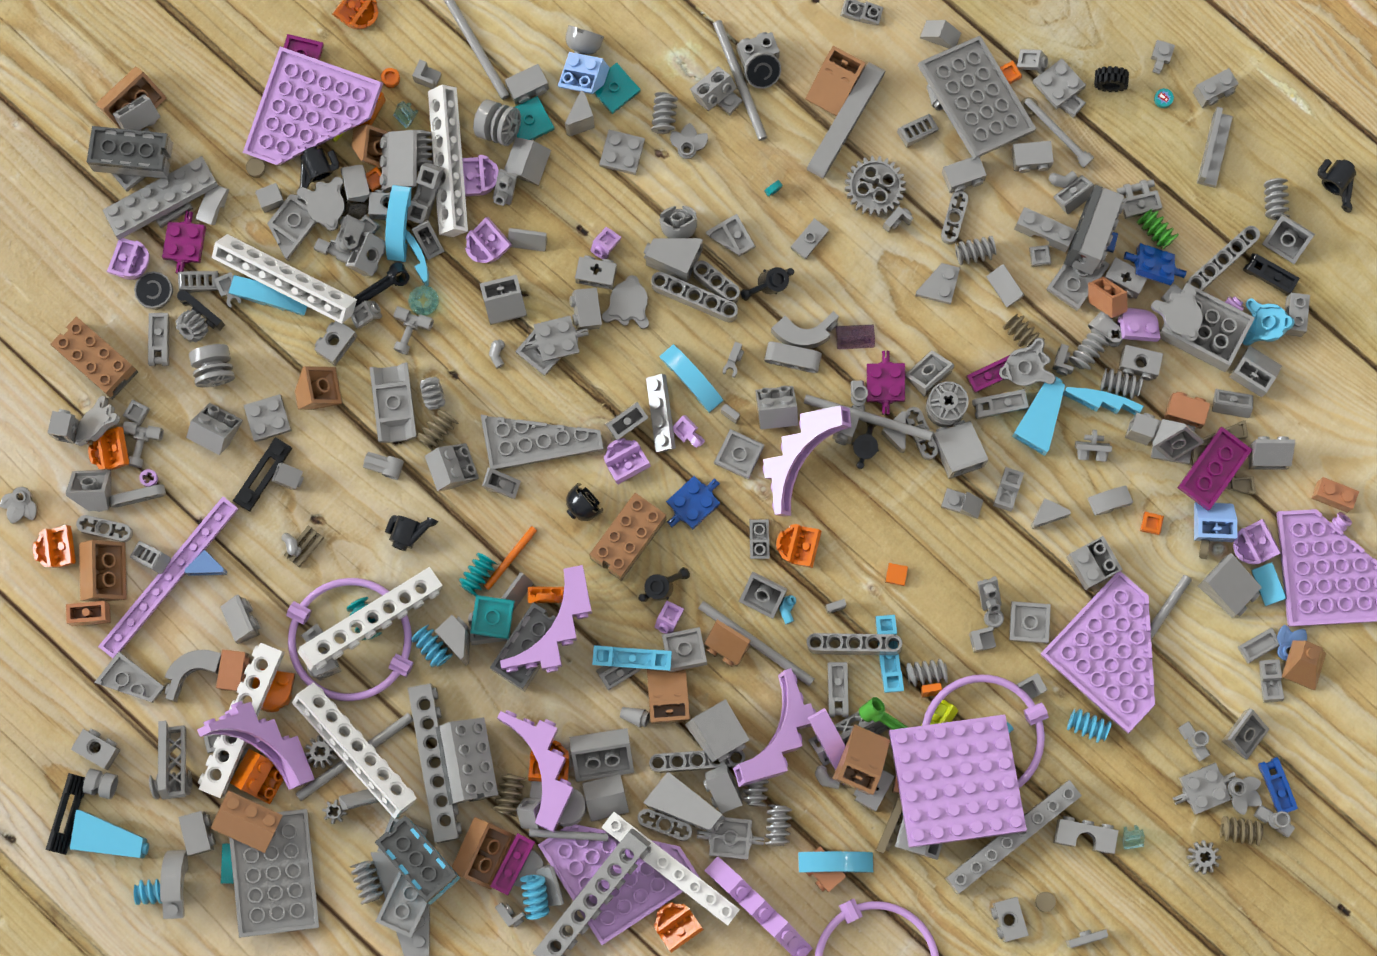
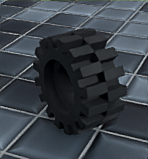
M1104 66L1095 70L1094 86L1098 90L1118 92V90L1124 91L1128 88L1129 71L1127 69L1118 68V66H1108V68Z

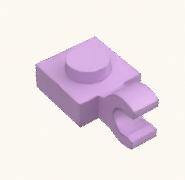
M683 415L674 424L673 431L683 442L689 440L696 448L698 446L701 447L705 442L700 435L695 433L698 427L686 415Z

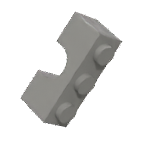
M428 162L421 165L416 181L418 188L408 207L407 219L419 224L429 220L445 168Z
M1024 207L1014 230L1029 237H1032V235L1043 237L1049 242V246L1065 253L1076 232L1075 229Z
M1067 816L1057 820L1054 843L1074 847L1076 846L1078 836L1081 833H1086L1093 839L1092 851L1111 855L1115 854L1119 830H1114V826L1102 824V827L1094 826V822L1083 820L1082 823L1074 822L1075 818Z

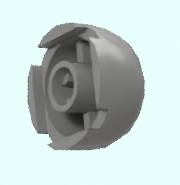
M568 25L566 32V44L568 47L574 50V53L583 55L596 53L600 49L604 38L602 35Z
M676 206L665 209L660 214L659 219L663 234L667 238L691 237L697 228L696 211L688 206H682L683 209H676Z

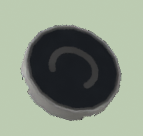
M767 51L754 53L748 58L744 66L745 78L756 88L764 89L772 86L777 82L781 74L779 60L774 54Z
M153 271L140 276L135 284L134 292L135 297L142 306L154 310L164 307L171 300L173 287L167 276Z

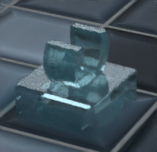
M402 101L397 105L393 116L407 128L412 124L418 110L413 111L410 108L411 103L406 104Z
M1134 825V831H1128L1127 827H1124L1122 842L1124 850L1144 847L1145 835L1143 829L1139 830V827Z

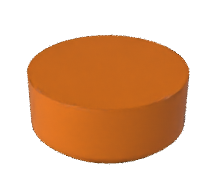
M394 68L385 69L381 74L382 83L389 88L396 87L400 82L398 71Z

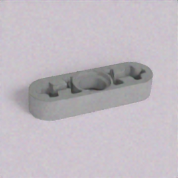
M964 191L954 192L951 197L941 232V239L946 244H953L957 241L968 203V195ZM961 196L963 201L959 209L955 208L957 204L956 199ZM957 213L960 216V220L952 222L949 215ZM950 226L954 227L952 232L954 236L948 239L945 233H948Z
M911 407L907 409L906 424L915 425L913 418H908L910 412H913V414H918L916 421L919 425L915 427L930 431L919 408ZM912 436L922 458L932 460L936 457L938 447L934 438L927 442L928 447L934 449L932 455H929V453L925 454L924 452L926 450L925 444L920 445V443L927 440Z
M159 484L115 494L109 498L111 507H122L163 497L166 495L164 485Z
M88 515L79 517L76 522L79 531L93 536L119 542H128L133 536L132 529L123 523ZM88 520L90 524L95 525V532H93V527L87 526L84 529L82 522L85 523ZM102 524L109 525L110 530L108 533H100V526ZM114 526H116L115 529L118 531H123L125 528L128 534L123 535V538H121L120 534L114 532Z
M643 809L638 814L640 825L681 841L688 840L692 835L691 826L685 822L650 809ZM648 812L653 819H655V815L660 816L656 822V828L652 827L654 822L647 821V823H643L641 815H646ZM663 819H667L671 823L670 828L666 831L661 830L659 827V823ZM674 822L678 823V825L676 826L677 828L682 829L683 826L687 827L686 831H688L689 834L684 835L683 837H680V833L678 831H674V835L671 834L670 832L673 830Z

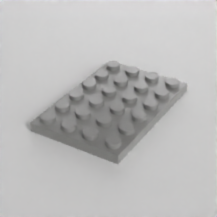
M981 36L918 63L917 66L973 159L1018 140L1036 130V127Z
M307 809L277 812L283 816L265 853L229 837L239 938L319 928Z

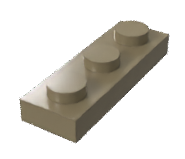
M900 796L896 801L875 850L881 854L885 850H890L893 840H890L892 833H897L901 822H898L900 814L903 815Z

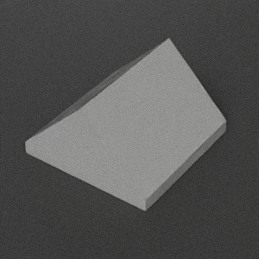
M580 91L565 122L566 134L568 136L595 128L594 117L583 91Z
M515 138L504 171L517 174L518 179L539 186L551 150L533 140Z
M1282 214L1262 245L1295 264L1315 234Z
M931 351L909 370L905 377L925 397L936 385L952 373L954 364L936 352Z
M1162 419L1152 444L1153 447L1172 462L1203 444L1204 441L1186 424Z
M752 572L739 602L773 619L786 595L787 588Z
M1250 708L1242 713L1222 742L1247 760L1269 731V728L1255 711Z
M620 774L582 783L591 822L609 818L613 812L617 815L629 813Z

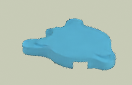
M1252 298L1248 299L1246 307L1255 319L1242 343L1249 346L1257 341H1276L1293 328L1294 319L1288 316L1286 311L1276 304L1262 305Z

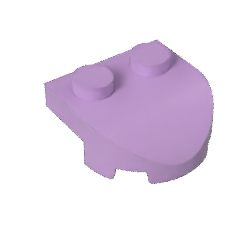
M484 155L474 158H462L465 196H480L491 192L497 181L499 171L497 164Z
M485 217L474 230L468 232L466 236L467 248L465 249L468 256L475 262L491 263L498 260L512 244L491 219Z
M125 238L120 239L109 264L108 274L128 280L139 278L145 272L149 263L150 255L148 250L139 241L135 242Z
M1127 308V312L1118 317L1117 325L1121 327L1122 339L1152 342L1160 340L1158 319L1152 312L1143 309Z
M620 438L610 443L607 447L608 450L604 460L617 485L651 467L640 445L635 440L630 441Z
M1264 519L1241 529L1233 543L1236 556L1248 564L1263 563L1281 554Z

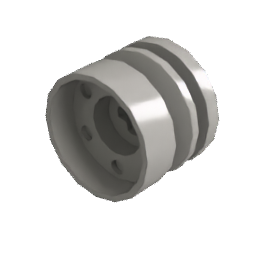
M486 99L478 107L475 114L474 134L478 138L492 140L494 143L509 146L519 132L521 124L520 111L518 108Z
M207 345L196 348L189 353L191 366L197 369L193 372L194 382L197 387L220 386L235 379V374L232 371L233 366L227 363L231 359L227 345Z
M946 381L939 383L932 389L926 402L928 418L940 427L954 426V423L962 420L968 408L969 398L967 392L961 385L955 382ZM951 400V404H944L945 401Z

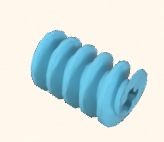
M426 625L414 634L411 641L413 643L418 642L416 647L418 649L422 648L420 652L422 655L427 654L425 657L427 661L432 660L430 663L431 667H439L448 661L453 654H445L448 647L441 649L444 642L437 643L436 640L439 636L432 637L434 629L427 630L429 625Z
M1074 708L1067 724V730L1069 731L1074 727L1075 734L1082 730V737L1089 733V740L1096 736V743L1101 739L1105 741L1112 723L1108 721L1104 725L1103 718L1097 722L1096 715H1093L1090 719L1089 712L1082 716V709L1075 713Z
M541 875L521 877L520 881L526 882L521 885V889L527 890L522 893V896L528 897L523 900V903L529 905L524 908V911L530 912L525 918L533 920L548 915L550 909L548 907L549 901L546 899L548 894L546 892L547 887L544 884L546 881L545 877Z
M148 879L146 885H144L143 880L139 881L138 886L134 885V901L136 905H140L141 901L146 905L149 903V900L151 904H156L157 900L159 904H162L158 879L155 880L154 885H152L150 879Z

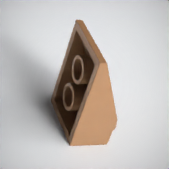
M717 619L704 646L707 647L706 651L715 657L718 654L723 657L722 661L732 667L733 664L735 666L739 665L750 647L751 640Z

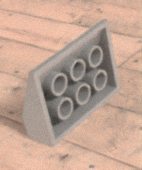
M1186 283L1180 294H1183L1188 287L1195 288V300L1203 316L1202 324L1198 330V337L1195 341L1189 342L1185 338L1180 337V335L1174 332L1171 333L1166 325L1163 324L1160 330V339L1226 372L1231 366L1255 318Z

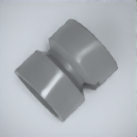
M90 768L84 780L83 793L94 796L98 793L99 797L111 800L117 789L118 775L107 772L103 775L102 771Z

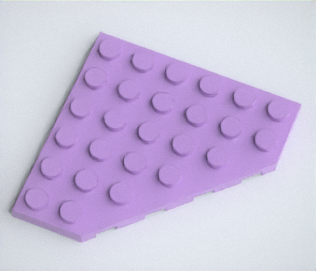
M280 46L243 153L279 166L303 154L304 150L313 146H319L370 120L383 83Z
M1317 509L1278 511L1276 514L1288 627L1377 622V560L1369 556L1361 546L1349 539L1332 522L1330 523Z
M1120 571L1107 582L1040 655L1128 734L1155 706L1149 596Z
M577 824L566 826L560 830L607 833L605 830ZM608 834V842L547 838L538 846L549 864L554 867L556 875L574 901L620 842ZM652 841L699 877L680 846ZM629 849L625 850V854L628 858L634 857L632 851H630ZM639 858L635 863L638 866L631 875L628 873L623 879L626 882L619 890L614 889L611 893L614 897L607 905L602 904L599 908L602 912L595 920L591 918L588 925L600 944L604 945L683 891ZM613 865L616 873L622 872L619 865ZM601 880L602 886L608 889V881ZM590 895V901L597 904V898L594 895ZM579 910L585 919V913Z

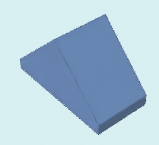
M205 550L185 568V574L188 576L227 575V571Z

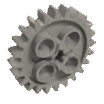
M871 156L870 161L864 157L863 164L857 161V168L855 166L851 167L853 173H847V177L850 179H845V184L849 185L845 187V191L850 192L846 198H852L850 205L856 203L855 210L857 211L862 208V214L869 211V216L876 212L877 217H879L880 211L887 215V209L893 212V205L899 206L900 202L898 200H903L904 196L900 193H905L906 190L902 187L905 186L906 181L901 180L904 178V174H898L900 167L894 169L895 162L889 165L888 158L883 162L881 161V156L878 157V160H874V157ZM872 171L874 172L875 176L868 177L866 175V172ZM888 178L892 181V184L886 185L883 180ZM878 184V187H876V189L872 188V186ZM863 187L866 188L868 192L866 194H861L858 191V189ZM877 195L884 196L885 200L878 201L875 197Z

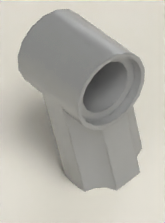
M368 452L364 459L363 468L398 480L404 461L392 456L385 457Z

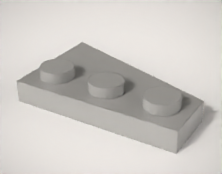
M120 652L116 654L94 682L152 703L165 689L162 684Z

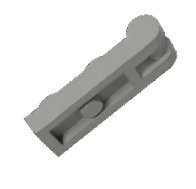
M149 313V366H156V364L169 366L168 313ZM155 352H161V357H156Z
M1025 389L972 400L973 406L976 408V419L1029 408ZM983 404H988L989 410H984Z
M828 662V714L830 717H835V715L849 716L847 662ZM835 702H842V708H835Z

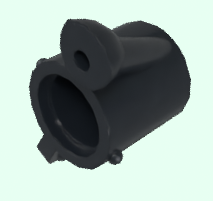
M313 146L303 151L304 155L300 158L301 176L299 188L304 187L308 189L311 182L325 179L333 171L339 169L340 163L334 150L327 153L332 163L331 165L322 148L317 149V146Z
M1325 159L1319 167L1317 175L1322 179V185L1326 190L1342 197L1343 204L1341 207L1345 212L1350 213L1353 208L1351 196L1354 177L1356 176L1355 166L1345 159L1336 160L1326 173L1332 162L1329 159Z
M779 267L769 270L764 269L758 278V286L740 291L742 299L747 301L753 294L760 291L765 294H777L787 288L789 276L794 274V269L784 270Z
M866 422L868 426L866 434L860 435L852 442L854 453L860 458L857 463L858 469L864 468L865 459L872 458L879 452L877 440L872 436L874 427L877 425Z
M393 515L389 519L385 532L391 534L389 540L393 542L392 547L406 551L407 548L412 549L414 543L429 527L435 526L439 521L427 517V520L419 523L404 516Z
M682 567L678 573L669 577L660 574L650 576L645 582L646 594H640L638 597L639 601L647 602L650 598L668 600L673 592L672 582L678 579L689 578L690 573L688 569Z

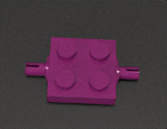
M185 211L184 222H168L162 258L177 262L176 274L184 272V266L187 263H201L206 226L192 223V211Z
M882 351V362L867 364V402L882 404V415H885V408H887L886 414L890 415V404L905 402V363L890 362V351H886V358L885 351Z

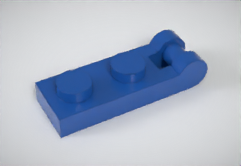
M1278 757L1272 758L1267 763H1258L1259 770L1264 777L1276 811L1288 813L1298 809ZM1275 769L1276 774L1271 776L1269 770Z

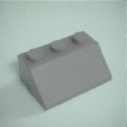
M417 130L392 131L384 134L380 140V147L382 148L380 185H382V190L391 192L393 185L416 187Z
M451 615L434 631L467 666L469 664L470 635L468 634L470 629L459 616L455 618Z
M628 728L569 737L576 782L634 773Z

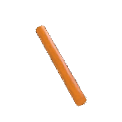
M531 526L486 581L487 583L483 585L487 590L492 588L537 532L534 527Z

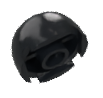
M577 483L567 494V513L573 519L578 518L581 521L593 520L603 512V507L599 509L597 505L600 502L594 494L586 487L584 489L580 488L579 486L582 484Z

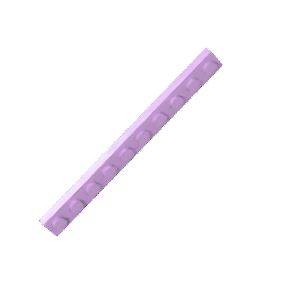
M225 497L218 501L174 554L164 572L154 578L98 646L111 658H114L118 652L123 650L185 575V568L210 545L239 510Z

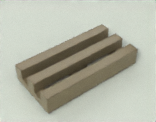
M309 525L296 539L297 546H299L309 532H311L310 536L300 546L301 552L315 536L317 539L300 560L297 561V557L290 556L288 552L284 554L285 557L299 568L324 539L323 536Z

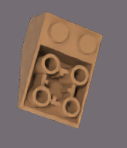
M832 46L805 100L837 116L865 69L866 63Z
M647 669L651 724L690 721L686 669L674 672Z
M854 724L832 779L867 795H874L882 774L890 739Z

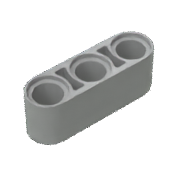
M700 260L694 264L693 275L698 282L715 295L734 303L738 302L740 290L736 284L706 261ZM705 268L707 272L701 275L697 273V269ZM714 279H718L722 283L719 286H714L711 282ZM728 291H734L736 293V296L730 298L726 295V293Z
M768 342L764 361L778 366L818 373L822 353L783 343Z

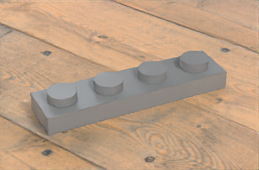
M659 374L648 377L646 382L655 450L661 453L676 449L666 375Z

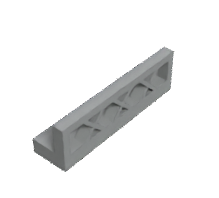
M1217 107L1213 113L1197 179V184L1213 188L1217 185L1233 116L1222 114L1223 108Z
M859 711L835 724L837 731H843L840 737L845 746L854 727L851 726V723L854 721H860L858 726L878 735L889 729L888 726L880 721H864ZM817 736L809 739L808 741L815 750L822 765L829 764L830 761L823 747H817L816 745L819 742Z
M166 720L158 721V792L162 800L186 797L185 725L169 727ZM181 732V737L174 742L171 739V733ZM175 748H178L181 754L174 759L170 756V753ZM175 765L181 768V771L176 776L170 773V770ZM176 782L181 785V791L170 792V788Z

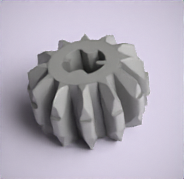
M194 310L184 311L175 321L177 324L176 329L180 331L179 334H182L184 339L187 338L189 342L195 343L204 338L208 332V324L205 323V318H202L200 313L197 314Z
M429 377L422 380L420 388L425 406L429 410L443 407L445 405V398L440 380L437 377Z
M320 735L317 736V742L311 738L312 747L310 745L305 746V748L310 750V752L305 753V756H311L308 759V763L314 762L313 767L315 768L320 764L322 769L326 768L325 762L332 766L333 763L330 759H337V756L332 754L335 751L324 739L322 741ZM319 748L326 749V751H323L325 753L324 756L317 755Z
M1202 840L1200 845L1198 842L1193 843L1195 849L1191 847L1188 849L1192 855L1186 856L1187 859H1192V862L1188 864L1189 867L1196 865L1194 872H1198L1201 869L1202 874H1206L1207 870L1210 873L1214 872L1213 866L1219 867V863L1215 860L1221 859V856H1215L1219 849L1215 848L1212 850L1213 843L1210 842L1206 845L1205 840ZM1206 853L1207 856L1205 857H1208V859L1201 861L1202 857L1200 858V854Z

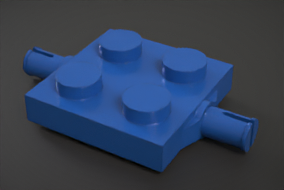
M1140 243L1137 247L1136 255L1127 251L1124 254L1123 259L1134 262L1136 275L1170 286L1174 282V275L1185 278L1187 273L1186 270L1176 268L1175 254Z
M695 476L685 483L666 501L675 513L667 521L670 527L673 528L680 520L686 523L692 530L720 505V502L712 493L720 483L714 478L706 486Z

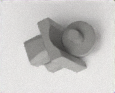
M503 169L498 171L493 194L494 203L501 206L505 204L511 205L518 177L517 174L507 173Z
M1092 430L1091 435H1084V440L1091 442L1075 441L1079 460H1089L1090 450L1096 451V461L1106 462L1109 452H1112L1110 443H1097V441H1104V436L1097 435V430Z
M996 576L989 580L978 581L983 611L988 610L989 613L1000 611L1002 604Z

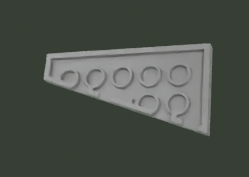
M481 415L490 468L495 470L604 450L600 430Z
M370 852L386 899L399 870L383 852ZM430 904L427 905L412 938L396 931L404 956H430Z

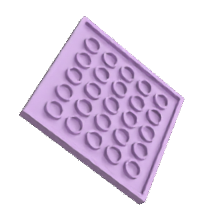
M1005 715L889 730L909 848L1027 831Z

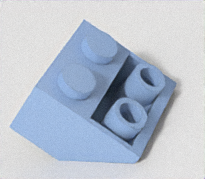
M569 52L558 87L593 94L604 85L610 67L603 58Z
M1194 502V541L1233 542L1237 539V516L1234 504L1215 503L1207 511L1197 502Z

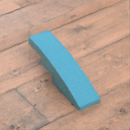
M233 276L228 294L263 306L268 305L282 311L287 310L302 316L305 315L306 305L256 280Z
M1066 387L1063 392L1064 396L1095 412L1102 406L1115 414L1122 408L1135 415L1140 413L1144 407L1125 397L1099 390Z

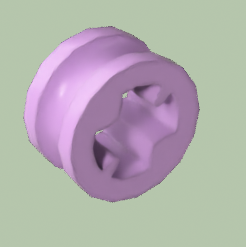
M146 469L141 472L140 482L144 486L149 487L157 484L158 476L153 470ZM149 473H151V476L154 477V480H150L149 483H145L146 480L144 479V477L148 476Z
M1339 512L1337 517L1332 519L1333 524L1341 531H1346L1347 526L1352 524L1350 518L1342 512Z

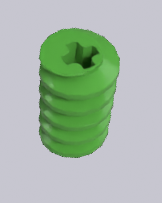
M1150 209L1137 221V224L1144 223L1142 226L1143 231L1149 229L1147 235H1154L1152 241H1158L1156 246L1158 248L1164 246L1163 249H1165L1179 234L1171 235L1174 229H1166L1169 223L1162 224L1161 222L1164 217L1157 218L1156 216L1159 211L1152 212V209Z

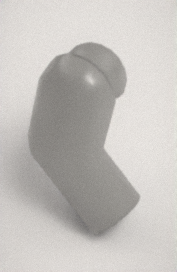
M1071 171L1066 176L1052 173L1049 176V181L1054 186L1065 188L1078 177L1074 171Z
M502 340L493 341L489 351V356L496 369L504 366V362L500 357V351L505 347V343Z
M284 533L281 538L286 544L288 554L295 557L299 556L301 548L297 546V540L289 533Z
M818 766L815 776L820 785L839 789L840 782L829 777L825 766Z

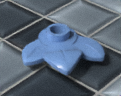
M1283 625L1277 635L1280 645L1277 650L1278 656L1282 660L1287 661V648L1290 651L1293 640L1307 641L1306 630L1299 629L1291 632L1287 625Z

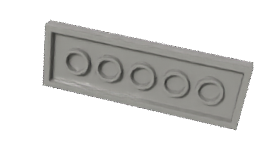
M201 156L169 173L168 179L160 178L103 209V212L117 239L120 240L216 188L218 184Z

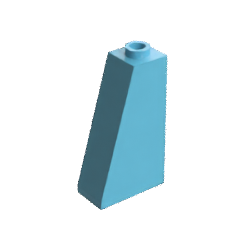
M1056 377V381L1053 384L1044 382L1012 435L1013 438L1044 456L1050 448L1065 384L1058 377Z
M76 810L70 844L71 850L143 859L147 855L149 843H147L146 838L90 813Z

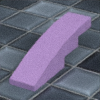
M824 708L808 717V720L836 771L845 749V744Z

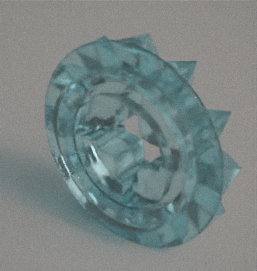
M422 285L415 287L410 292L408 302L411 310L416 314L428 315L436 310L439 298L437 292L432 287ZM423 293L425 297L429 299L428 301H425L424 307L422 306L421 301H418V299L422 298Z

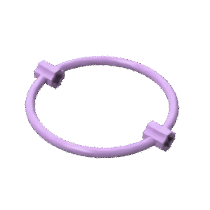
M343 578L330 581L316 588L300 604L293 601L286 614L287 617L292 619L288 633V649L293 667L307 686L314 682L323 689L325 695L330 699L358 701L370 698L384 691L399 675L408 676L414 662L408 660L412 645V632L409 618L406 615L401 619L404 630L402 655L395 654L389 665V669L393 672L379 685L359 693H339L317 684L303 669L296 650L297 627L299 623L304 625L309 619L312 611L307 608L309 604L324 592L341 586H362L374 590L382 596L389 592L383 586L366 579Z
M971 675L947 685L930 703L922 726L930 725L936 708L948 694L961 686L971 683L987 682L1003 686L1018 695L1028 708L1023 710L1024 716L1030 726L1036 725L1037 745L1030 766L1018 779L1019 788L1022 787L1034 774L1042 758L1045 742L1043 720L1049 718L1043 703L1035 705L1029 695L1016 684L993 675Z
M855 899L839 905L841 913L835 916L826 926L819 938L815 951V956H823L829 936L843 920L848 924L863 917L861 911L881 909L897 913L912 922L924 936L931 956H939L936 943L930 931L912 912L888 902L871 901L857 904Z

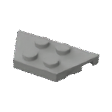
M290 194L267 224L283 256L288 260L317 222L313 221L310 217L306 202L299 198L298 195Z

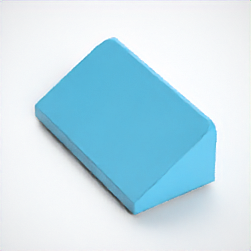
M1272 562L1251 570L1254 579L1262 587L1259 592L1265 606L1286 599Z

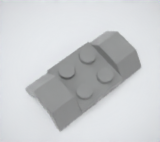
M408 363L386 368L370 367L378 442L395 443L416 438Z

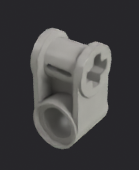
M350 215L345 216L336 241V248L339 252L348 253L358 245L365 222Z
M1101 311L1088 324L1090 330L1095 328L1106 337L1109 346L1117 347L1122 343L1121 327L1104 312ZM1115 334L1118 335V338H1114V339L1111 338L1112 335H1113V336H1114Z

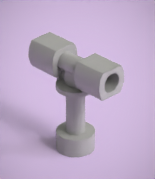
M342 216L339 222L340 225L342 224V221L345 218L344 216ZM339 233L336 239L331 240L330 243L320 238L317 239L314 246L315 251L324 255L329 253L336 256L338 261L347 263L351 252L344 254L336 248Z
M397 306L393 317L404 322L403 325L406 329L401 341L396 342L393 349L407 355L410 350V346L407 344L413 330H418L419 327L430 331L434 323L433 318L421 314L416 316L411 314L410 310Z
M851 381V402L854 404L852 408L865 412V405L863 404L866 402L868 390L864 386V381Z
M125 421L123 424L124 434L133 435V439L137 440L133 457H128V465L142 468L144 460L140 459L144 442H148L149 439L161 441L164 430L153 426H148V428L140 427L138 423Z
M1189 721L1177 728L1185 740L1188 739V744L1193 748L1192 752L1198 761L1211 755L1205 746L1209 742V735L1205 731L1200 730L1196 732Z
M1261 804L1253 815L1265 824L1268 822L1272 828L1286 838L1295 829V826L1290 824L1291 818L1287 812L1273 813Z

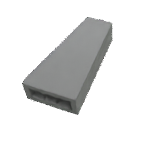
M669 772L666 773L643 802L650 809L714 833L715 830H720L724 825L723 820L725 817Z

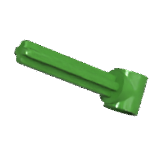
M873 697L859 708V714L866 722L880 721L892 730L909 728L886 713L884 703L877 697Z

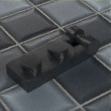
M1256 253L1251 254L1250 262L1243 268L1244 272L1257 277L1287 295L1292 293L1300 279L1299 277ZM1257 264L1262 266L1260 270L1255 268Z
M180 290L177 293V298L186 306L190 305L192 307L191 311L194 310L197 314L200 313V316L202 315L206 318L205 323L212 329L216 327L221 331L225 326L221 319L187 291Z

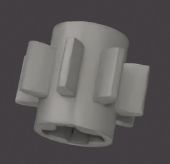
M335 800L334 804L327 802V809H322L327 814L324 819L328 820L331 818V824H335L336 820L343 822L341 817L348 814L341 810L338 800ZM333 807L339 808L337 811L338 816L331 815Z

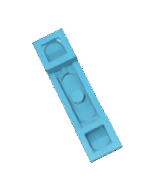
M392 186L385 232L387 260L406 262L408 244L405 243L407 211L411 204L412 187Z
M406 229L405 239L420 262L414 267L427 287L429 285V271L425 257L415 238Z
M674 344L659 356L671 371L673 370L709 413L723 402L722 397L711 383Z
M895 615L875 617L877 634L897 635ZM891 641L888 644L889 648H898V642ZM899 654L879 655L884 693L904 691Z
M594 645L592 665L670 671L672 651Z
M798 852L799 873H873V852Z

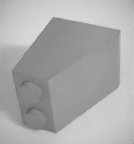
M653 238L651 244L647 243L644 250L646 266L688 283L693 272V266L703 251V240L700 238Z
M965 420L954 423V427L947 429V426L937 429L936 433H934L933 438L938 447V453L948 479L985 467L988 457L971 421L965 422Z
M1232 553L1224 557L1198 585L1205 594L1232 618L1236 615L1240 617L1247 610L1245 605L1249 601L1253 603L1259 597L1260 593L1258 591L1262 588Z
M726 699L685 724L712 762L717 759L719 762H722L730 757L729 752L733 750L736 753L746 747L745 743L749 741L747 734Z

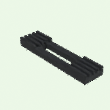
M275 437L233 501L250 512L272 479L278 463L284 462L292 447ZM272 457L275 462L255 492L249 489L269 458Z
M68 773L45 850L64 855L67 854L72 837L75 813L79 809L82 797L84 798L85 794L83 793L85 777ZM70 794L75 795L64 833H60L59 829Z

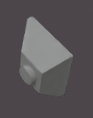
M111 470L72 471L66 496L88 511L101 512L108 510L110 505L109 497L111 496Z

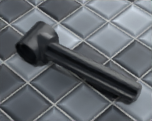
M400 262L393 263L389 267V271H387V276L353 297L357 299L355 307L375 297L393 284L395 286L406 285L409 282L410 276L404 264Z

